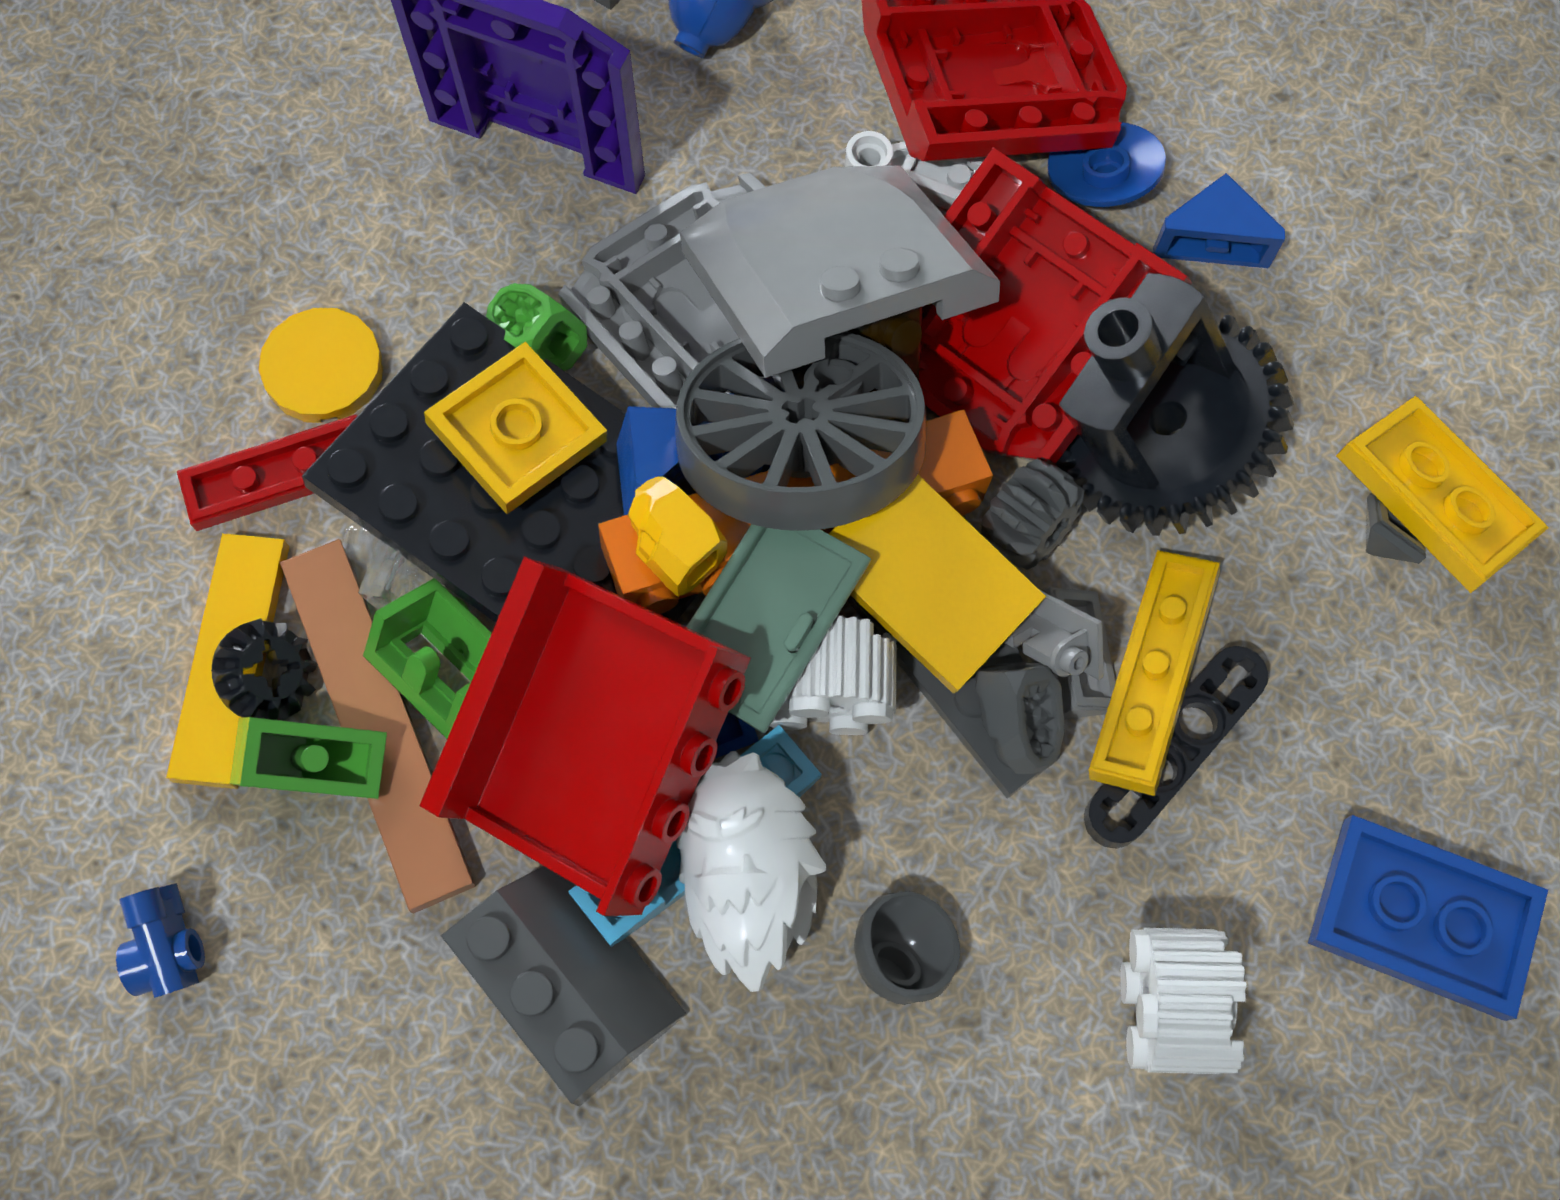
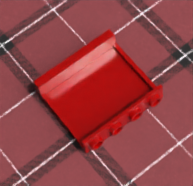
M524 557L419 806L439 818L467 820L601 899L596 912L603 916L642 915L644 908L650 904L660 888L662 880L660 871L672 842L682 834L687 825L690 813L688 805L699 779L708 771L716 757V739L728 711L738 703L745 687L744 674L751 658L567 570Z

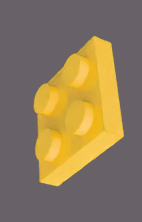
M526 341L424 412L427 426L506 514H509L607 442V429Z

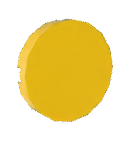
M311 308L289 316L272 330L261 348L259 373L265 391L285 414L306 423H322L320 419L328 420L336 417L339 420L353 415L372 399L382 381V354L373 331L358 316L338 308Z

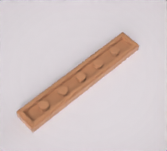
M337 539L280 562L340 726L387 732L379 798L367 799L408 910L414 914L476 887L450 818H439L419 806L433 773L402 694L363 657L373 618L344 544L340 539Z

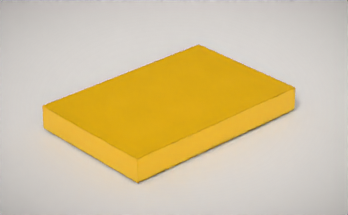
M1416 396L1347 443L1336 455L1470 593L1475 591L1549 528Z
M918 474L910 486L883 509L858 521L837 526L829 533V535L872 559L850 595L952 693L957 692L1046 597Z

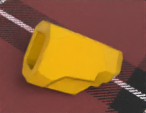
M658 476L647 480L635 490V497L632 501L628 517L631 520V526L638 535L636 555L677 597L692 591L717 569L727 554L728 541L712 518L681 488L665 477Z

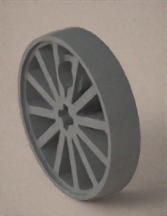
M845 331L825 338V359L773 375L772 377L777 388L760 378L764 375L741 340L736 339L704 358L692 370L680 390L676 407L675 436L678 461L686 480L695 492L711 506L728 516L752 525L778 530L806 531L827 529L858 521L878 512L897 499L916 478L925 457L927 419L923 392L916 376L908 365L892 351L873 340ZM792 371H806L802 389L798 388ZM874 388L878 389V391L870 392ZM897 418H899L900 420H902V421H904V422H906V423L897 422V421H891V420H892V419H897ZM704 421L712 422V423H708V424L699 425L700 423H702V422H704ZM870 449L890 452L892 454L884 459ZM729 452L717 461H713L709 457V455ZM837 463L856 477L836 482L830 465ZM763 465H770L764 483L745 479ZM790 477H811L814 483V487H787Z

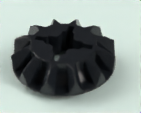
M261 618L232 629L218 644L212 660V680L221 701L229 710L241 718L254 717L284 720L301 711L304 696H310L316 690L307 681L309 672H314L318 666L317 662L311 660L306 648L308 639L294 634L288 629L287 623L262 621ZM263 653H267V659L271 664H280L281 667L287 666L288 671L272 679V687H268V682L263 676H255L254 673L243 674V671L263 661Z

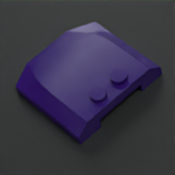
M391 0L429 121L479 139L491 121L581 153L585 166L584 176L637 194L645 178L629 49L569 9L544 0Z

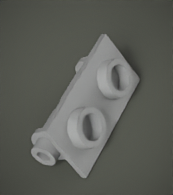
M1041 591L1046 597L1003 643L1012 648L1023 644V654L1048 666L1053 673L1060 677L1078 676L1085 672L1098 680L1103 678L1102 621Z

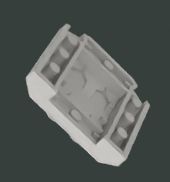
M901 166L831 167L723 200L680 232L682 253L765 378L825 359V338L931 303L936 307L938 316L944 320L999 302L1000 280Z
M752 173L738 175L740 185L710 191L707 182L688 186L593 245L582 259L584 271L571 290L564 285L558 293L562 306L587 326V336L653 408L676 409L680 390L692 370L718 348L739 339L682 253L680 232L723 200L766 187ZM792 371L793 375H796L797 373L800 372V371ZM764 376L760 377L776 388L772 376L767 378Z

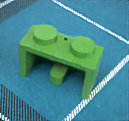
M433 578L375 611L363 657L447 739L471 682L454 693L437 676L441 665L437 653L428 646L414 653L405 643L422 634L465 677L472 681L492 633L470 612L467 605L460 598L453 596Z

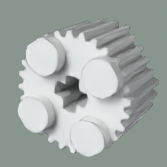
M838 615L770 724V727L775 728L780 725L784 730H800L807 727V721L829 722V732L831 734L865 735L868 733V724L891 722L893 714L896 713V639L889 633H884L882 637L879 634L873 635L874 623L870 622V619L859 620L857 617L844 618ZM797 648L795 651H789V652H790V653H796L799 649Z
M1179 928L1131 930L1129 941L1130 962H1122L1120 968L1123 1004H1135L1136 1026H1128L1126 1038L1127 1059L1131 1069H1145L1147 1072L1194 1074H1237L1238 1069H1241V1061L1244 1060V1041L1230 1040V1036H1232V1030H1234L1236 1025L1237 1002H1245L1247 985L1246 981H1244L1245 969L1242 966V954L1238 951H1224L1228 944V938L1224 931Z

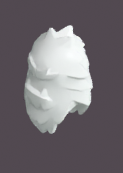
M731 751L720 763H712L708 771L699 779L688 805L690 813L687 825L676 841L677 848L680 849L681 854L679 881L685 884V897L691 927L696 937L703 939L706 952L714 967L722 975L729 974L732 968L738 979L751 992L762 990L772 964L777 970L785 967L786 953L793 937L799 945H802L807 939L812 926L813 912L816 913L818 888L816 874L826 871V864L810 841V838L816 834V830L801 813L806 807L802 800L793 791L786 788L783 779L762 766L758 754L752 752L740 757L737 752Z

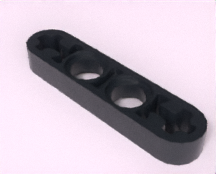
M1241 646L1225 648L1210 661L1186 689L1166 757L1173 769V779L1169 785L1158 787L1155 796L1134 791L1140 797L1153 802V806L1151 809L1148 808L1145 801L1141 798L1125 816V821L1131 826L1129 831L1122 826L1116 827L1112 832L1106 829L1102 822L1107 814L1100 805L1104 803L1106 806L1113 808L1130 790L1103 784L1096 792L1084 811L1086 830L1095 842L1104 847L1117 849L1128 846L1147 829L1263 693L1268 683V670L1264 660L1258 653ZM1237 665L1242 666L1248 672L1243 681L1249 688L1242 684L1237 686L1221 703L1212 694L1228 676L1227 671L1222 666L1229 670L1234 669ZM1200 686H1204L1207 692L1201 691ZM1192 707L1206 712L1213 725L1212 734L1209 738L1198 740L1184 733L1179 723V716L1183 709ZM1226 708L1233 711L1232 714H1229Z

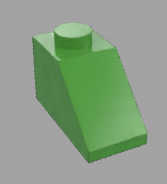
M254 717L239 718L230 784L378 799L387 732Z

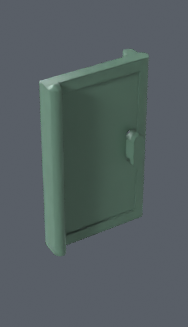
M750 525L687 628L751 658L744 674L745 687L738 703L728 711L730 714L749 724L757 731L766 733L872 560L870 557L820 529L791 531ZM797 648L799 649L796 653H790V652H789V651H795Z

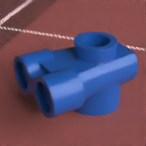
M177 883L160 888H151L120 898L119 901L127 929H132L135 938L120 944L116 952L118 975L127 992L133 996L153 992L154 998L199 983L196 969L204 965V947L198 933L192 928L186 929L182 915L185 913Z

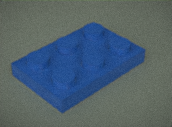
M1351 815L1343 820L1308 944L1503 1021L1517 1019L1548 889Z

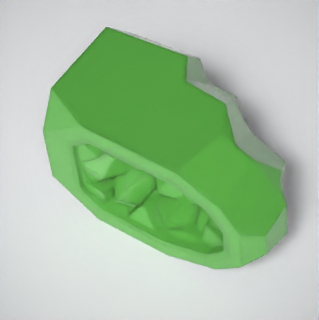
M513 283L500 288L488 305L486 317L506 331L505 341L515 348L526 341L542 360L548 359L563 371L571 369L588 346L587 326L568 309L531 284Z

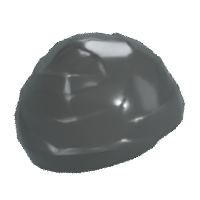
M904 891L878 897L859 919L856 929L854 952L858 971L866 985L887 1001L907 1005L932 1000L946 990L958 967L960 942L957 930L949 915L939 904L922 894Z

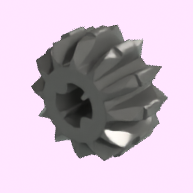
M1037 458L1028 462L1026 466L1016 469L1012 478L1007 483H1002L1001 490L997 496L990 500V509L982 517L981 535L1017 567H1023L1026 570L1033 568L1040 561L1048 559L1052 550L1057 545H1061L1062 539L1067 532L1073 529L1072 524L1082 512L1084 490L1074 482L1073 477L1062 469L1057 468L1053 464L1049 465Z

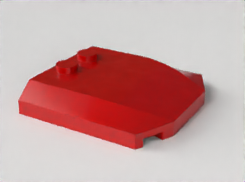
M861 0L864 33L911 157L921 161L986 157L993 147L1004 155L1113 147L1121 129L1122 122H1119V117L1126 98L1127 85L1096 17L1086 1Z
M993 147L944 217L1000 280L999 302L944 320L938 316L936 307L932 303L922 306L919 384L923 392L925 406L941 417L964 409L983 450L991 454L1035 460L1038 458L1043 462L1056 464L1078 435V432L1059 406V403L1092 356L1084 338L1085 326L1090 315L1107 301L1116 298H1131L1148 273L1168 275L1190 285L1192 282L1187 275L1138 243L1134 245L1048 188L1039 177Z

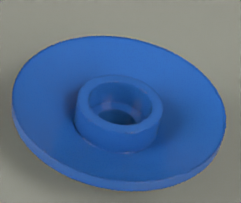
M1122 122L1120 132L1112 148L1050 152L1047 165L1048 177L1055 190L1072 202L1092 207L1118 206L1135 201L1156 187L1165 171L1166 155L1163 145L1155 135L1140 126Z

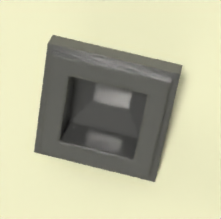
M1371 493L1367 497L1366 553L1372 556L1421 563L1426 558L1425 546Z

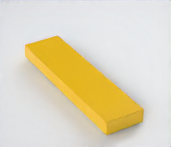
M222 533L166 778L173 783L238 789V785L230 784L238 721L241 717L229 710L219 698L212 680V660L218 644L232 629L260 618L262 621L274 622L284 575L280 562L287 560L289 545L284 539ZM263 653V661L243 671V674L254 673L255 676H262L267 653Z
M1157 550L1088 770L1090 780L1155 796L1220 575V562Z

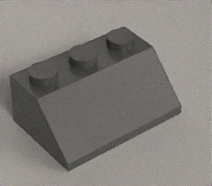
M543 866L496 890L443 933L441 937L569 1102L580 1107L687 1015V1013L626 938L610 947L569 895L568 891L576 885Z

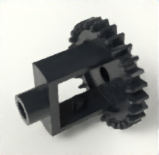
M1148 273L1131 298L1124 297L1107 301L1090 315L1085 326L1084 338L1092 356L1059 403V406L1078 432V435L1056 462V465L1073 477L1074 482L1084 490L1082 502L1084 507L1089 512L1097 507V513L1109 525L1120 516L1121 524L1127 532L1134 533L1144 519L1145 525L1152 536H1159L1167 518L1171 519L1179 534H1184L1187 531L1190 514L1196 513L1206 527L1213 525L1212 506L1216 504L1231 515L1238 512L1232 496L1235 491L1255 498L1259 492L1251 479L1252 474L1274 477L1276 469L1267 455L1287 453L1288 446L1283 435L1279 433L1293 430L1294 427L1290 412L1286 410V408L1294 405L1290 389L1284 385L1289 381L1282 364L1277 362L1271 345L1267 342H1260L1256 330L1251 326H1246L1240 330L1236 319L1229 314L1225 315L1217 326V322L1212 311L1209 309L1205 297L1197 289L1180 279L1162 274ZM1178 429H1181V430H1179L1178 432H1176V433L1170 435L1172 432H1174V431H1176V430H1178Z

